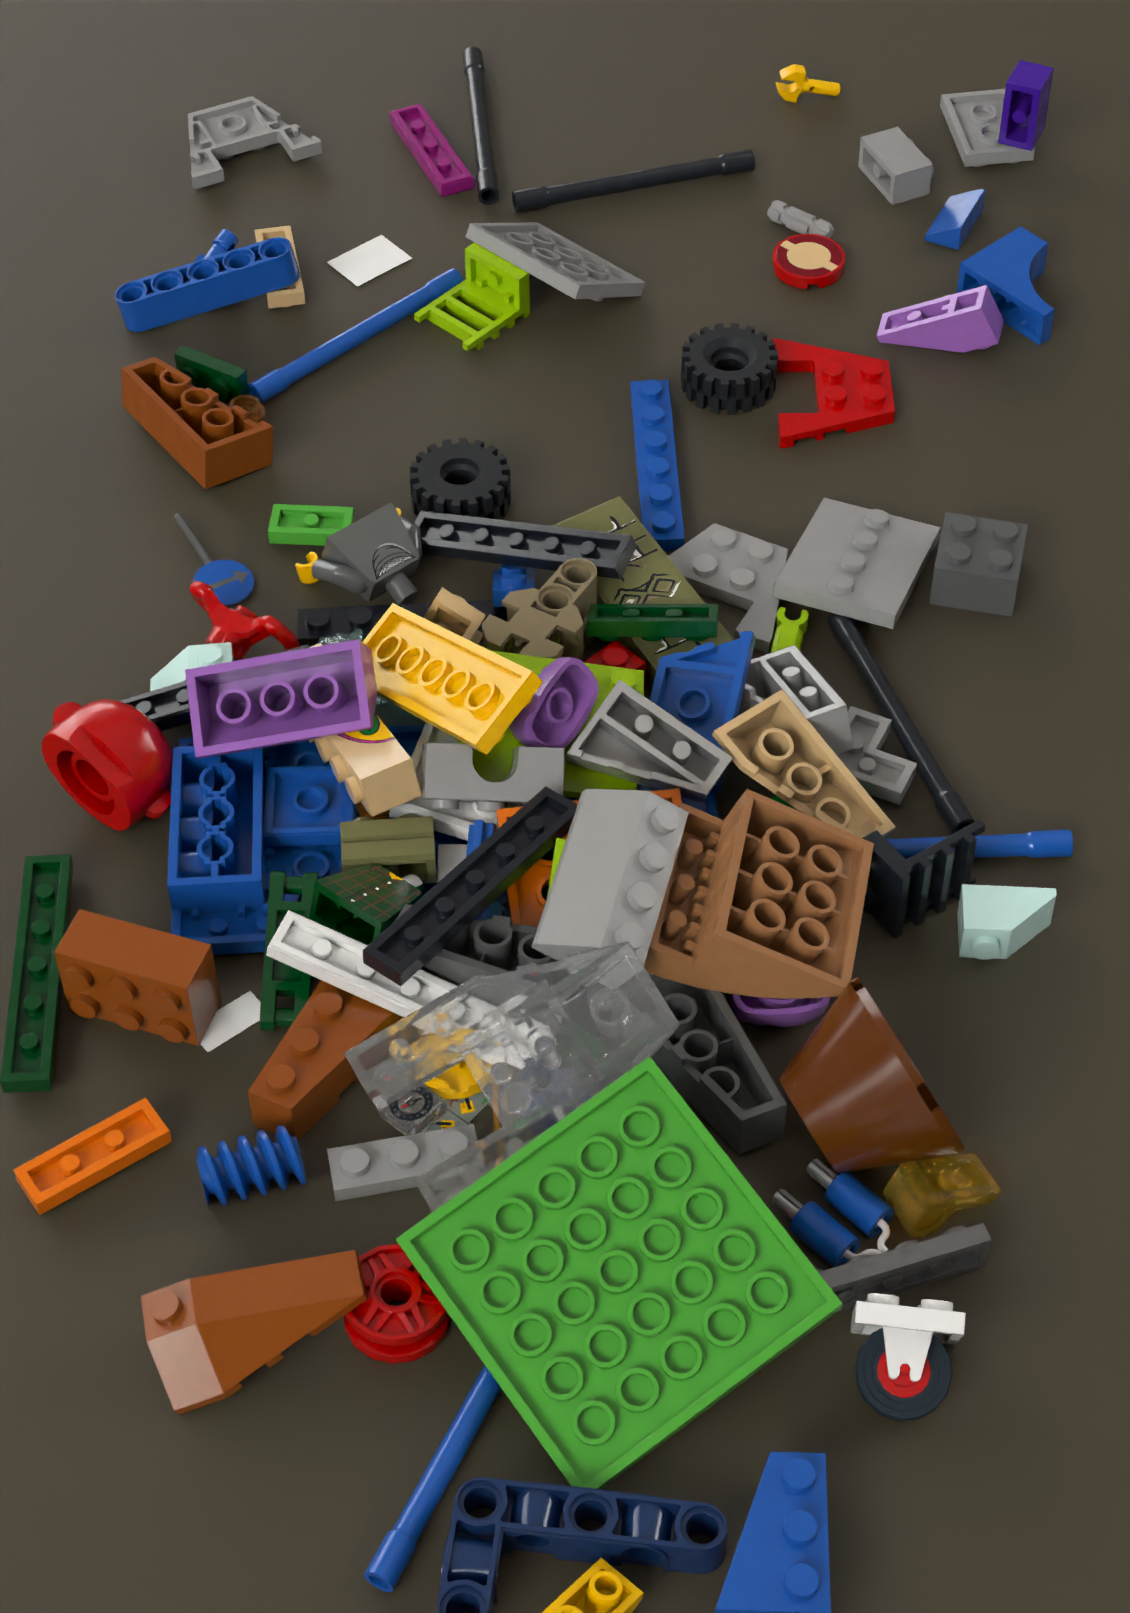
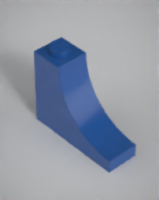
M1020 226L960 263L956 293L987 285L1004 319L1003 323L1036 344H1043L1050 339L1055 309L1041 299L1033 288L1032 282L1044 273L1048 242Z

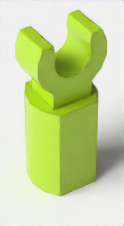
M786 607L778 609L776 631L770 653L795 645L801 651L803 635L808 627L809 614L807 610H802L799 619L789 620L785 617Z

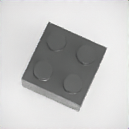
M946 512L934 566L929 604L1012 617L1028 524Z

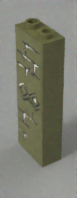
M620 496L552 525L631 535L637 547L622 578L615 579L597 576V604H705ZM719 621L717 637H709L704 641H688L684 637H666L660 641H646L641 637H623L617 641L646 662L645 681L652 689L661 657L677 652H690L696 646L712 641L717 646L734 639Z

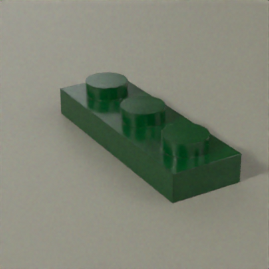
M590 604L586 620L587 637H598L603 641H616L623 637H641L646 641H660L666 637H684L688 641H704L709 637H717L719 604Z

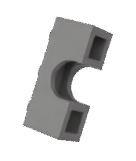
M427 742L422 745V796H420V799L432 800V809L458 810L459 801L477 802V810L496 811L497 809H504L505 803H523L524 806L545 786L563 796L565 748L523 746L513 748L512 768L507 777L500 782H489L481 778L475 771L472 761L473 748L467 744Z

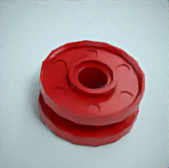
M398 1244L378 1246L359 1256L367 1300L343 1316L345 1332L355 1348L371 1359L392 1364L415 1361L434 1351L447 1335L451 1318ZM395 1300L406 1302L405 1304L400 1306H392L387 1304Z

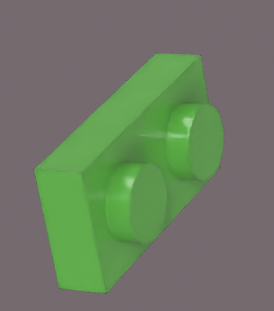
M273 504L268 528L269 543L325 546L327 537L355 522L354 507Z

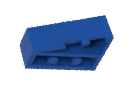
M770 1452L717 1602L715 1613H831L826 1453Z

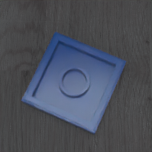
M331 765L266 767L265 847L341 844L340 822L353 821L357 818V804H354L351 800L345 783L337 781Z

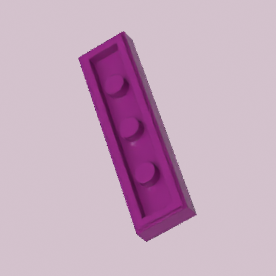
M419 103L389 112L391 125L441 197L474 188L473 176L422 104Z

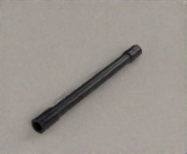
M468 47L464 50L462 57L464 74L467 78L474 140L478 199L482 204L492 205L499 199V189L493 162L483 78V56L479 48Z
M748 149L721 154L713 158L550 187L539 186L512 191V202L515 212L518 213L546 208L549 205L692 179L753 171L755 169V157L753 151Z
M832 613L827 619L830 630L842 650L847 652L884 717L892 720L891 729L910 761L917 763L916 771L932 796L935 807L951 835L974 823L975 820L960 795L953 790L865 643L864 635L855 620Z

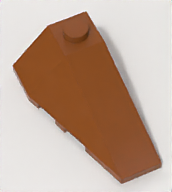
M356 1250L189 1278L141 1295L146 1342L172 1407L178 1415L228 1398L243 1387L240 1381L264 1364L269 1368L284 1358L282 1352L306 1335L316 1336L367 1300L359 1254Z

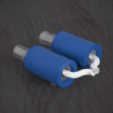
M818 1159L810 1162L806 1170L812 1178L827 1189L824 1194V1201L865 1235L872 1239L882 1232L877 1241L878 1250L866 1249L859 1254H855L860 1246V1239L814 1201H810L803 1206L784 1189L778 1190L772 1197V1203L792 1219L789 1230L833 1268L844 1265L847 1261L858 1255L867 1254L874 1256L889 1251L885 1246V1241L890 1235L888 1224L893 1218L894 1208L850 1172H842L836 1175Z

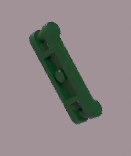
M271 871L260 1005V1031H275L276 1027H290L311 996V975L266 956L269 943L288 910L309 919L315 880L319 879L318 872H304L303 876H286V871ZM286 894L302 895L301 902L284 901ZM277 996L295 997L294 1008H277Z

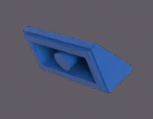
M978 189L950 196L926 233L924 240L949 248L959 249L983 211L986 189Z

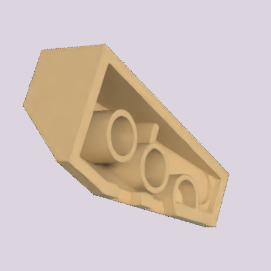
M783 689L713 731L712 736L728 755L733 757L732 761L742 772L798 811L861 838L875 830L884 837L895 829V825Z

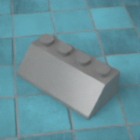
M585 789L581 793L532 948L614 991L642 971L689 812L650 791Z

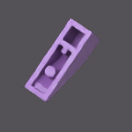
M984 285L883 313L876 337L880 343L964 353L976 349L984 350L992 345L999 344L1004 319L988 286Z

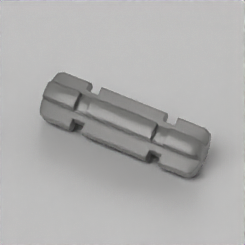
M774 200L771 203L767 215L773 222L780 225L784 223L785 227L801 234H817L831 238L834 233V228L830 222L823 219L816 220V216L793 206L787 207L788 204L779 200Z

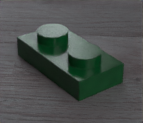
M184 345L174 353L176 369L192 378L193 386L203 389L209 388L219 394V400L232 405H238L241 408L250 400L246 369Z

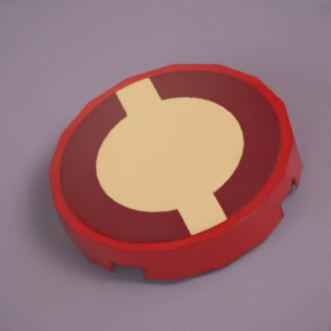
M799 234L780 241L773 249V272L777 278L787 285L799 289H808L809 284H818V288H823L838 281L844 273L845 253L842 247L830 238L817 234Z

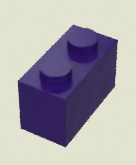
M1019 60L1006 82L998 143L1028 151L1033 150L1045 129L1054 72L1053 67Z

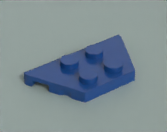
M753 631L740 632L739 639L717 646L712 641L696 646L690 652H677L661 657L650 701L723 750L712 736V733L739 715L756 640ZM725 772L712 791L721 792Z

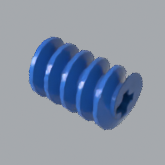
M279 1125L276 1128L275 1142L270 1140L265 1131L260 1130L256 1134L255 1147L250 1145L244 1135L237 1138L236 1152H232L224 1140L218 1141L216 1157H212L204 1145L198 1147L196 1161L208 1210L212 1194L217 1196L223 1206L229 1205L231 1189H235L243 1201L248 1200L250 1184H255L263 1196L268 1195L270 1179L273 1178L282 1191L288 1190L289 1174L292 1173L295 1174L302 1186L307 1185L305 1169L296 1136L291 1137L283 1125Z

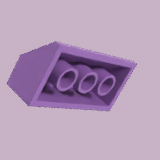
M360 639L185 670L194 750L197 759L373 729L377 687L372 650Z

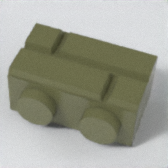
M405 814L394 819L375 820L370 817H359L353 821L340 822L342 871L374 863L381 865L400 878L414 874L420 878L423 884L437 883L433 816L420 817L416 814Z

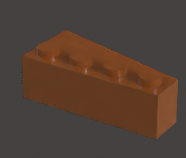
M157 357L121 368L122 406L204 489L272 465V425L263 420L257 424L248 418V411L238 405L230 408L219 401L218 393L209 388L203 389L193 386L192 378Z
M321 980L248 1090L253 1125L276 1134L277 1126L283 1125L291 1137L295 1135L297 1141H299L340 1101L339 1095L354 1081L358 1084L370 1072V1065L386 1050L391 1052L403 1041V1034L415 1022Z

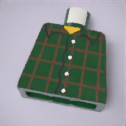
M370 863L315 880L309 919L369 945L395 922L405 904L414 905L424 896V885L420 878L414 874L400 878L379 864Z

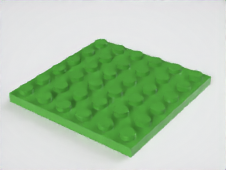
M650 1056L396 1238L398 1245L570 1486L603 1489L838 1312L843 1305Z

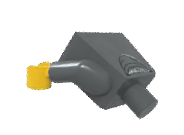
M390 502L327 537L322 553L323 559H318L315 552H310L306 555L308 564L296 563L295 567L299 579L305 584L316 583L319 580L325 581L354 594H359L367 601H372L388 592L396 604H409L419 594L410 578L415 575L420 557L422 556L421 529L417 524L403 517L401 510L395 508Z

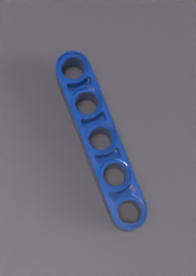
M275 237L127 282L116 290L115 300L126 328L132 332H141L288 287L298 280L300 272L290 241L284 237Z

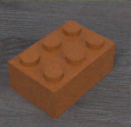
M79 909L54 951L68 1009L84 1018L95 1017L117 1023L127 1030H142L160 1035L170 1042H185L199 1046L222 1003L211 944Z

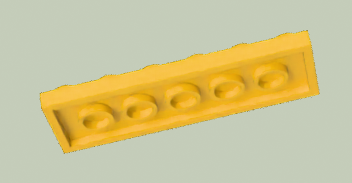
M392 603L363 640V643L372 650L377 695L485 755L490 752L494 745L501 741L507 728L521 710L531 702L534 693L543 683L533 671Z

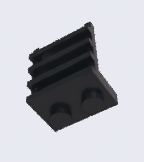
M978 820L908 859H905L877 830L862 837L874 843L863 911L871 914L894 939L902 935L903 925L909 921H912L916 927L924 923L925 912L931 909L937 914L944 912L947 900L955 897L959 901L962 884H976V878L971 874L977 842L975 836L985 831V824Z

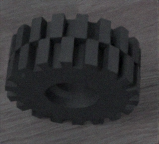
M723 323L715 324L714 330H710L707 326L701 328L700 336L696 333L691 334L689 342L685 341L681 355L682 391L686 392V398L690 402L697 399V407L704 409L706 406H710L711 412L719 414L720 409L727 410V415H735L736 409H742L743 413L751 412L752 405H755L757 408L762 407L765 404V399L770 400L773 396V390H776L778 350H775V343L773 340L767 341V334L762 331L756 335L755 328L748 325L745 330L739 329L738 323H731V328H724Z
M459 438V443L452 444L451 439L442 440L441 447L438 448L434 443L427 447L428 454L421 451L416 455V462L412 461L409 476L411 503L414 514L419 515L420 511L500 520V515L505 517L508 513V505H511L510 466L507 464L505 455L503 453L498 455V448L493 445L486 449L484 448V441L476 439L474 444H468V438ZM465 482L468 484L454 485L453 483Z

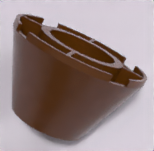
M858 977L851 980L779 1077L784 1090L821 1151L837 1174L954 1156L963 1152L966 1149L867 989L863 987Z

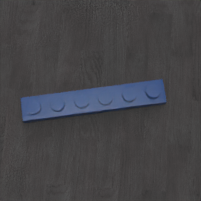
M669 380L630 381L641 523L663 551H676L684 545V529Z

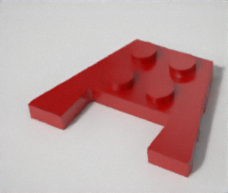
M772 338L775 343V350H778L777 372L813 373L817 413H778L779 448L793 447L794 440L807 437L816 438V441L823 440L824 433L845 428L847 433H853L894 423L895 406L888 360Z

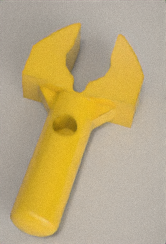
M797 64L790 65L779 71L782 80L795 81L794 83L787 85L775 82L781 97L785 101L795 103L798 96L804 92L836 97L841 90L839 83L807 78L804 66Z

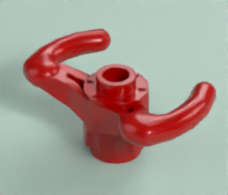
M194 581L190 584L189 590L192 598L207 612L213 625L205 644L231 642L234 661L242 660L252 645L269 636L278 640L283 645L284 651L300 647L296 636L273 616L264 615L258 617L240 605L235 610L227 608L219 601L213 588L201 581Z

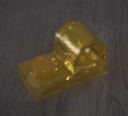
M975 1153L901 1163L885 1187L883 1197L894 1208L895 1215L912 1238H922L942 1227L955 1210L993 1204L1002 1190Z

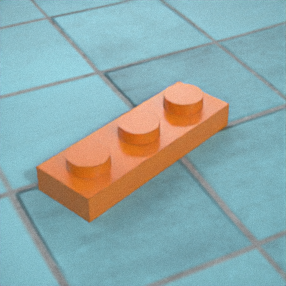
M145 1097L13 1169L16 1181L38 1214L42 1215L172 1142L170 1130Z

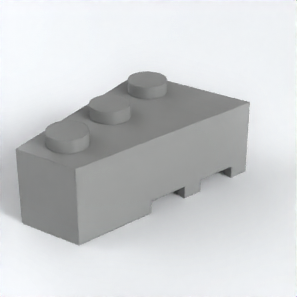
M795 645L751 660L739 715L783 689L836 755L854 749L846 703Z
M619 679L567 752L566 763L657 790L680 788L681 797L703 803L729 766L733 757Z

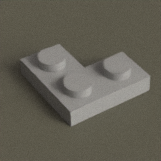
M851 706L848 710V717L854 749L837 756L869 795L900 805L916 775L917 763L880 751L890 733L891 719Z

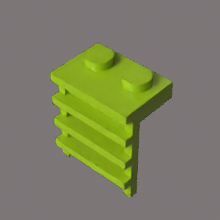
M474 242L465 248L466 279L414 313V320L420 323L427 319L464 341L462 344L463 349L466 351H470L473 348L477 350L484 347V340L489 337L495 340L500 336V329L505 326L511 329L515 326L516 318L519 316L526 318L530 315L529 273ZM459 300L465 302L466 304L470 305L471 307H473V308L477 309L478 311L482 312L483 314L489 316L490 318L494 319V321L491 320V319H489L488 317L484 316L483 314L477 312L476 310L472 309L471 307L465 305L464 303L460 302ZM442 308L443 310L447 311L448 313H450V314H452L453 316L459 318L460 320L464 321L465 323L469 324L470 326L476 328V329L479 330V331L474 330L473 328H471V327H469L468 325L462 323L461 321L457 320L456 318L452 317L451 315L447 314L446 312H444V311H442V310H440V309Z

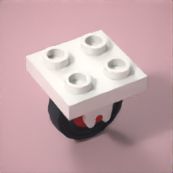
M869 1293L865 1302L857 1301L852 1311L851 1333L870 1335L860 1347L856 1360L855 1375L857 1387L866 1404L881 1416L896 1421L918 1420L935 1411L947 1396L952 1372L950 1357L943 1344L956 1345L964 1336L966 1313L953 1311V1303L948 1301L922 1299L921 1305L909 1307L900 1306V1297Z

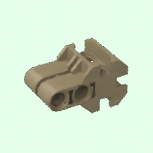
M583 558L567 560L555 571L540 590L529 588L509 592L502 600V606H505L507 609V621L490 614L482 623L483 647L492 651L552 659L573 657L584 662V651L595 639V637H587L586 626L590 604H597V568L594 563Z

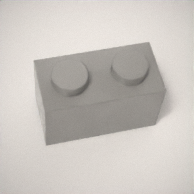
M899 127L861 137L858 167L892 205L930 194L931 178L934 176L933 164L916 147L913 140L908 138Z

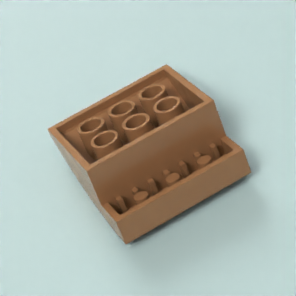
M749 789L745 790L724 820L681 802L678 807L689 812L642 971L696 988L734 995L783 999L839 996L852 978L874 843Z

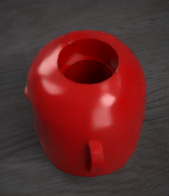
M101 699L86 703L83 706L75 702H65L54 710L52 718L53 727L42 739V754L54 777L79 806L98 821L116 831L128 830L145 816L155 819L162 817L171 804V793L169 790L172 785L173 751L163 733L149 717L135 707L115 699Z

